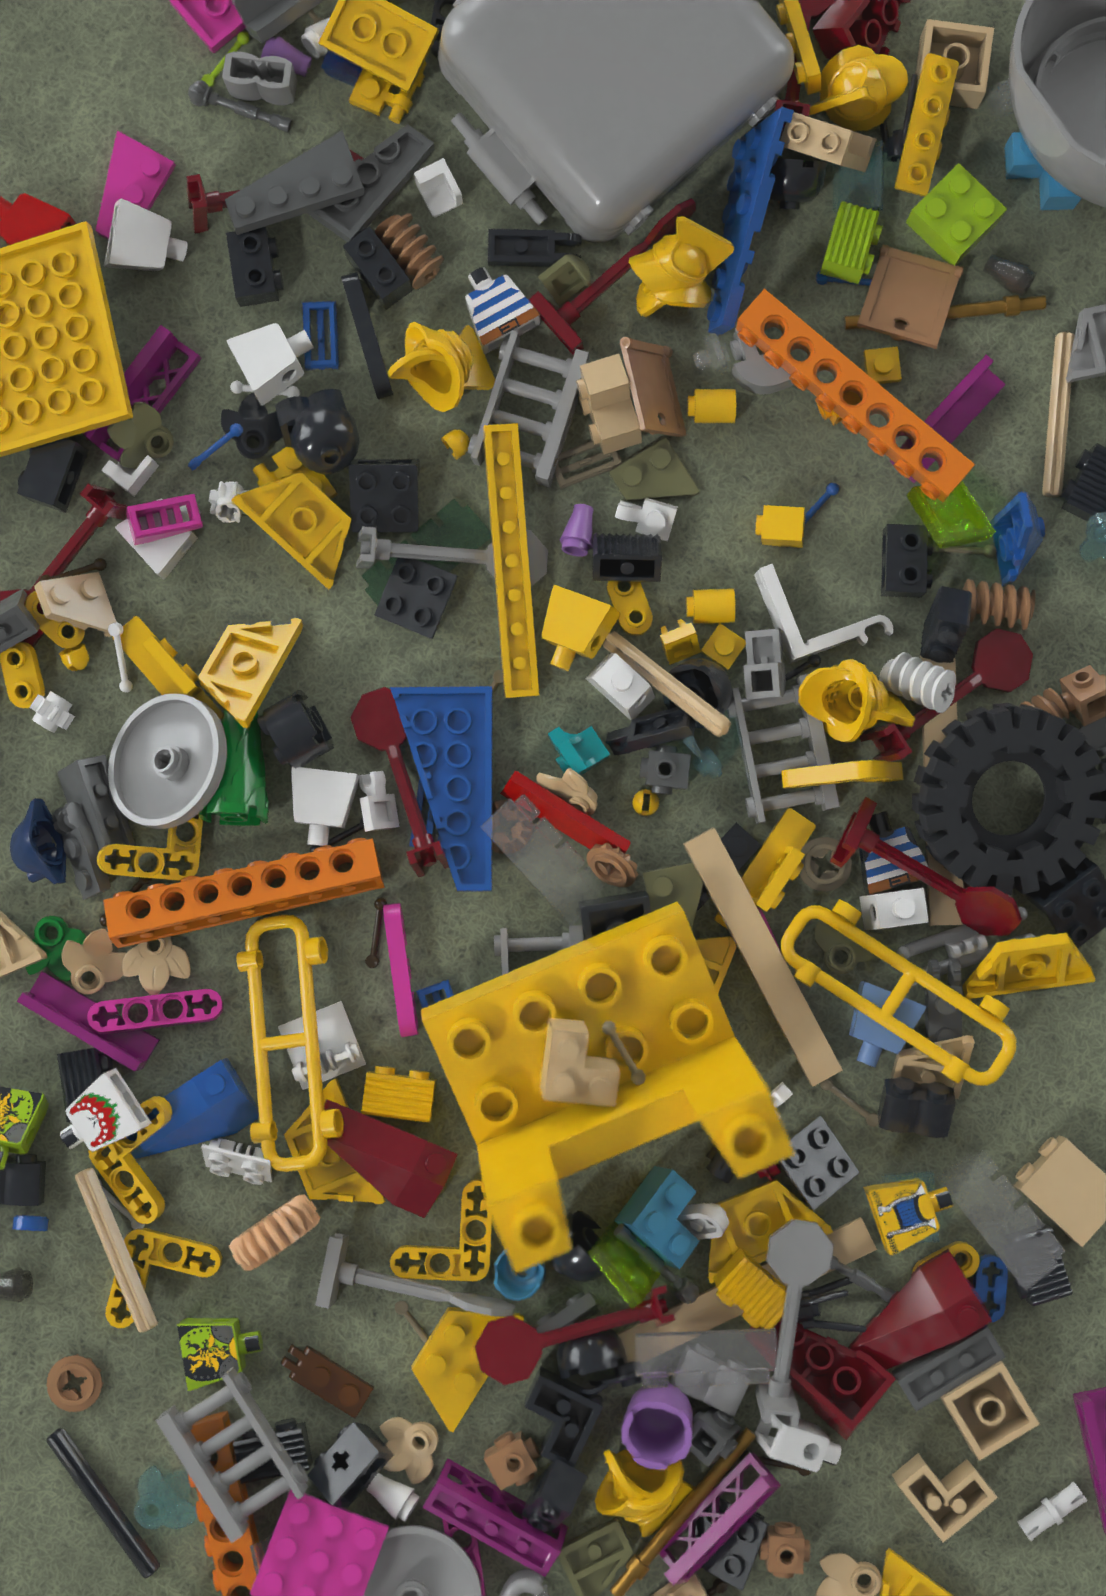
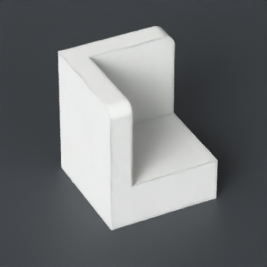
M444 158L414 172L416 185L433 217H437L463 204L461 191Z
M147 455L137 469L121 466L119 462L116 465L109 460L102 468V471L135 497L159 465Z

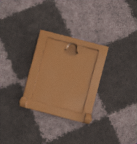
M883 244L879 250L880 258L857 326L889 335L896 341L906 340L936 349L958 280L964 273L963 267L891 248ZM895 320H904L906 321L907 326L902 322L895 323Z
M629 337L621 338L620 347L640 431L649 432L652 435L686 436L669 358L673 353L672 348L634 340Z

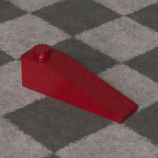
M837 0L828 8L812 31L825 57L829 60L841 50L857 45L871 48L875 54L888 55L890 50L887 47H883L890 30L898 33L901 21L898 19L899 6L901 3H910L911 0Z
M326 1099L324 1109H339L344 1124L342 1136L327 1138V1146L344 1159L392 1205L425 1218L443 1190L458 1154Z
M782 1318L770 1332H767L760 1325L758 1329L751 1326L744 1334L749 1342L774 1368ZM797 1323L789 1372L791 1387L829 1426L847 1441L896 1381V1378L870 1355L845 1347L831 1337L827 1336L825 1338L808 1329L804 1330L803 1325Z

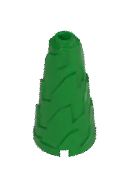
M224 709L221 723L227 742L225 769L215 794L199 812L201 820L212 823L213 814L220 816L219 825L259 826L261 821L265 824L268 823L269 809L266 792L265 762L260 726L257 721L258 711L247 729L242 727Z

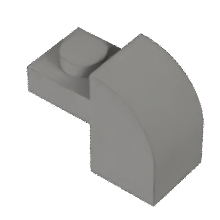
M735 328L734 340L730 341V348L736 361L741 359V362L733 365L731 372L736 382L745 390L761 395L775 393L792 387L794 384L789 379L791 375L781 367L776 369L764 359V354L759 355L755 345L749 347L738 337L737 333L739 331Z
M778 628L746 631L747 665H743L746 700L783 697L786 687V672L782 655L781 630Z

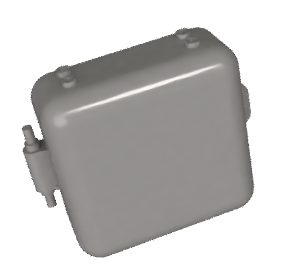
M456 0L453 4L455 8L450 11L443 24L438 52L439 66L444 77L457 93L463 96L490 129L485 134L479 128L475 130L461 112L451 120L465 138L464 143L469 148L467 151L468 156L511 206L515 203L520 210L525 209L538 226L548 216L534 200L536 196L532 193L531 189L535 185L538 186L563 216L572 231L581 235L583 240L593 243L611 241L624 231L629 236L638 229L654 211L652 207L748 123L754 128L772 112L776 100H780L777 95L789 81L794 69V51L791 43L757 0Z

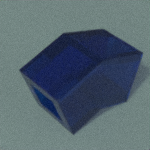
M329 50L321 65L327 76L353 87L363 69Z

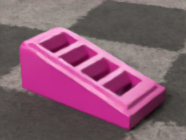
M195 494L127 506L126 515L134 545L153 542L203 527ZM186 505L190 521L183 522L180 507ZM167 510H173L176 524L170 525ZM159 513L161 527H156L153 514ZM141 517L146 518L148 526L146 530L141 528L139 520Z

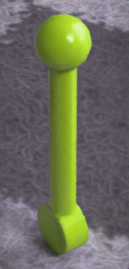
M245 31L238 33L237 41L228 53L237 52L242 45H247L250 41L249 34ZM225 56L211 74L204 75L201 81L207 83L208 86H214L215 78L224 69Z

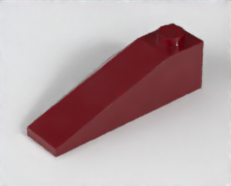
M949 1249L919 1265L911 1274L912 1278L900 1292L896 1291L890 1298L891 1302L880 1315L875 1316L866 1326V1332L860 1333L848 1348L870 1355L887 1370L961 1340L990 1323L992 1319L984 1302Z

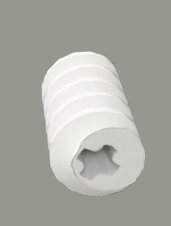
M902 652L895 659L887 661L880 672L879 680L883 682L887 691H891L893 694L902 696L907 700H912L916 704L924 705L926 708L933 709L938 713H944L954 698L956 674L952 670H944L942 666H934L929 661H922L919 657H912L909 653Z

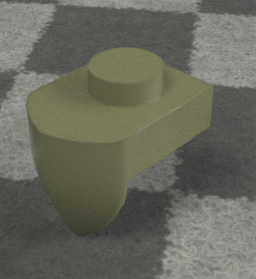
M566 254L538 276L558 306L585 285L587 287L591 285V273L588 264L580 257L572 254Z

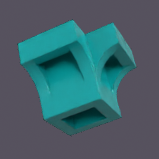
M592 726L577 734L567 733L560 727L548 733V738L560 755L555 760L563 773L570 768L579 775H582L610 756V753Z

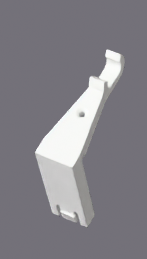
M773 564L761 567L754 574L775 629L779 628L781 630L782 648L789 664L854 639L864 646L868 641V637L865 635V628L874 624H881L884 627L885 634L889 636L893 634V624L890 619L883 615H876L809 639L808 643L804 644Z

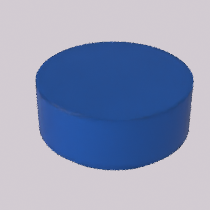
M16 1215L13 1218L12 1229L48 1231L49 1219L44 1216Z

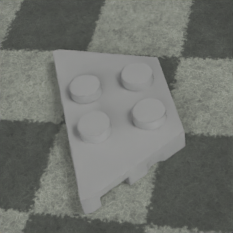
M1106 304L1084 308L1079 313L1066 376L1067 383L1106 375Z

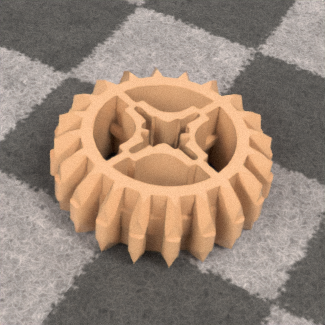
M297 1195L233 1239L229 1246L234 1254L232 1255L237 1264L242 1266L244 1271H251L259 1267L317 1226L321 1218L316 1211L317 1208L312 1201H309L306 1195Z

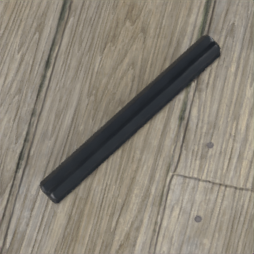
M63 1428L54 1431L47 1437V1444L142 1577H150L159 1569V1561Z

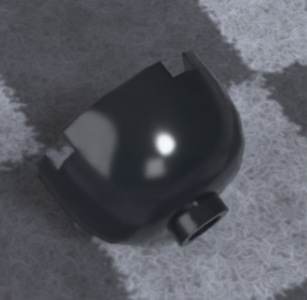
M777 158L770 172L775 176L770 199L780 202V209L800 210V203L812 201L821 192L825 182L827 162L815 160L814 162H807L800 159Z
M321 403L310 406L298 414L295 419L296 424L292 431H290V439L297 459L305 468L319 474H332L340 472L349 466L357 455L360 443L359 434L354 418L346 409L340 407L341 410L331 408L330 404Z
M694 658L677 665L669 671L673 677L722 715L729 708L733 692L731 680L726 671L717 663L704 658ZM663 695L667 709L677 707L674 702ZM696 721L695 728H705L702 724Z
M580 1210L572 1214V1211L567 1213L565 1219L571 1250L552 1257V1265L559 1274L566 1275L573 1280L581 1282L593 1281L616 1265V1249L612 1242L606 1245L592 1230L601 1229V1227L590 1215Z
M613 1329L559 1343L557 1351V1363L561 1379L569 1378L570 1373L571 1375H583L628 1363L622 1340Z

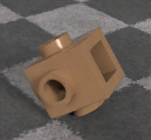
M1088 665L1059 679L1062 694L1059 695L1068 712H1072L1083 726L1106 716V676L1104 674L1099 675L1091 665Z
M522 1430L514 1435L512 1431L500 1435L493 1441L495 1445L485 1450L484 1461L500 1491L514 1483L517 1486H521L534 1478V1472L538 1470L537 1458L541 1456L539 1449L532 1437L526 1439Z
M776 1522L775 1525H769L765 1538L759 1549V1559L764 1560L767 1571L773 1573L774 1576L792 1578L794 1574H803L804 1562L810 1561V1541L805 1540L801 1528L795 1524ZM785 1550H789L792 1552V1555L781 1553Z

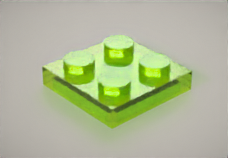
M963 481L944 503L938 498L934 501L927 497L921 491L920 486L912 487L906 495L940 549L986 541L996 532Z
M614 1221L605 1229L588 1254L633 1309L644 1300L660 1273L658 1271L654 1272L638 1257L639 1254L632 1247H628L613 1234L618 1226Z

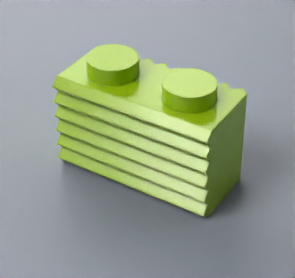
M845 201L840 203L820 274L859 284L862 274L869 275L874 255L869 254L871 244L877 246L883 227L877 224L879 217L877 210L873 211L871 208L866 209L852 203L847 204Z

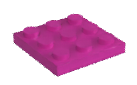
M290 1489L250 1595L364 1596L389 1526L342 1507L332 1506L329 1502L307 1493L297 1500Z

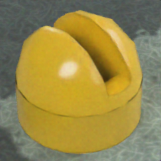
M462 430L450 431L441 438L444 446L447 449L449 447L454 452L452 456L456 460L468 451L469 437Z
M83 643L73 648H66L59 653L63 664L71 671L83 670L88 665L89 655Z
M642 789L634 795L632 806L637 814L651 816L658 810L659 798L656 793H652V790ZM644 794H650L649 811L642 810Z

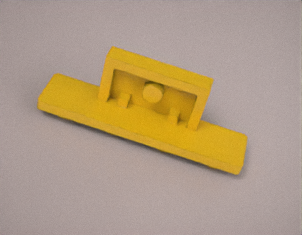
M928 53L925 56L894 185L897 190L919 196L928 194L934 166L942 150V142L940 141L943 129L946 127L950 116V109L948 108L959 66L957 60Z
M134 616L123 626V633L120 635L123 651L161 695L180 693L191 696L207 704L220 720L223 718V712L196 683L198 681L197 673L187 663L182 666L175 659L174 656L178 652L165 638L160 641L138 616Z
M792 808L785 810L741 877L755 905L765 912H768L770 907L775 909L785 895V892L782 891L783 887L789 879L793 881L801 872L804 866L801 860L805 856L801 849L816 828L814 823ZM718 911L714 920L728 929Z

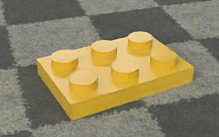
M338 0L318 44L410 93L438 35L439 29L386 0Z

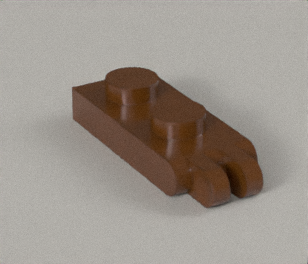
M291 1344L288 1352L298 1358V1361L294 1362L284 1356L280 1362L284 1367L291 1370L289 1377L356 1419L374 1386L307 1345L303 1351Z

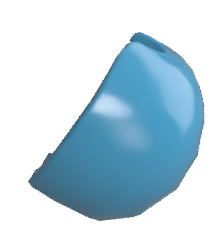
M504 1249L497 1258L498 1260L494 1263L495 1288L507 1299L521 1301L531 1298L545 1281V1262L543 1261L524 1269L527 1275H519L515 1273Z

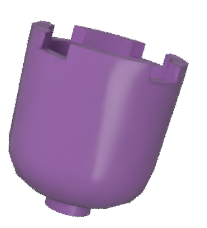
M653 1381L644 1384L633 1394L622 1423V1442L634 1456L633 1460L648 1469L663 1470L668 1465L676 1463L680 1459L683 1460L687 1456L692 1445L693 1409L688 1396L682 1393L679 1388L664 1381Z

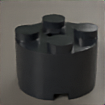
M297 690L266 708L262 712L263 715L257 718L262 731L267 736L271 735L276 744L273 747V752L282 765L288 763L295 769L303 767L334 749V744L326 742L332 739L317 708L315 706L309 708L303 701L308 696L301 690Z

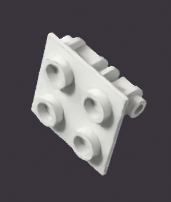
M342 1001L317 1010L322 1082L366 1065ZM303 1016L278 1026L280 1034L288 1035L304 1032ZM305 1046L288 1048L287 1052L294 1067L292 1069L293 1076L296 1081L300 1082L302 1090L307 1089L309 1086Z
M218 1138L217 1141L211 1140L209 1146L202 1144L201 1149L205 1165L210 1167L209 1171L223 1177L230 1176V1173L243 1175V1180L256 1185H262L264 1181H273L271 1162L264 1159L261 1148L255 1147L253 1156H251L252 1145H248L246 1153L241 1154L243 1143H238L235 1152L236 1142L223 1138Z

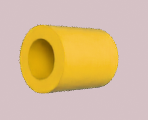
M694 389V396H688L687 416H694V423H735L736 390Z
M734 589L693 590L692 597H686V616L693 617L694 624L735 622Z

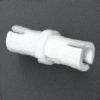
M1073 1481L1049 1500L1045 1497L1041 1500V1506L1023 1519L1018 1520L1017 1523L1029 1540L1033 1541L1035 1537L1053 1524L1060 1525L1063 1523L1062 1518L1081 1504L1086 1503L1087 1499Z

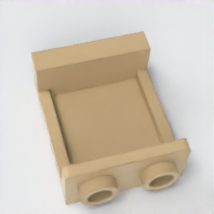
M793 112L791 123H786L780 141L785 142V148L840 166L866 172L877 139Z
M1060 1135L1056 1139L1050 1137L1038 1150L1041 1156L1033 1164L1030 1162L1026 1163L1017 1172L1015 1177L1018 1181L1013 1186L1056 1223L1072 1241L1083 1247L1106 1222V1174L1067 1138Z

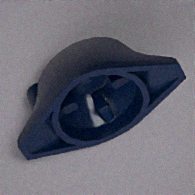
M38 798L30 802L25 818L12 834L10 841L11 857L15 865L21 871L27 873V878L30 882L35 883L47 878L53 884L66 883L64 841L62 835L55 831L52 815L43 799ZM52 837H53L55 843L57 844L56 846H55L54 843H52Z

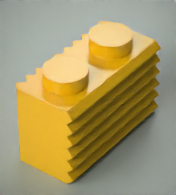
M375 1066V1071H368L366 1073L362 1114L431 1122L437 1079H430V1072L409 1070V1076L395 1074L396 1068Z
M741 1248L738 1249L713 1278L718 1289L716 1295L729 1307L735 1304L743 1310L742 1317L752 1327L758 1329L761 1325L767 1332H770L783 1316L787 1287Z

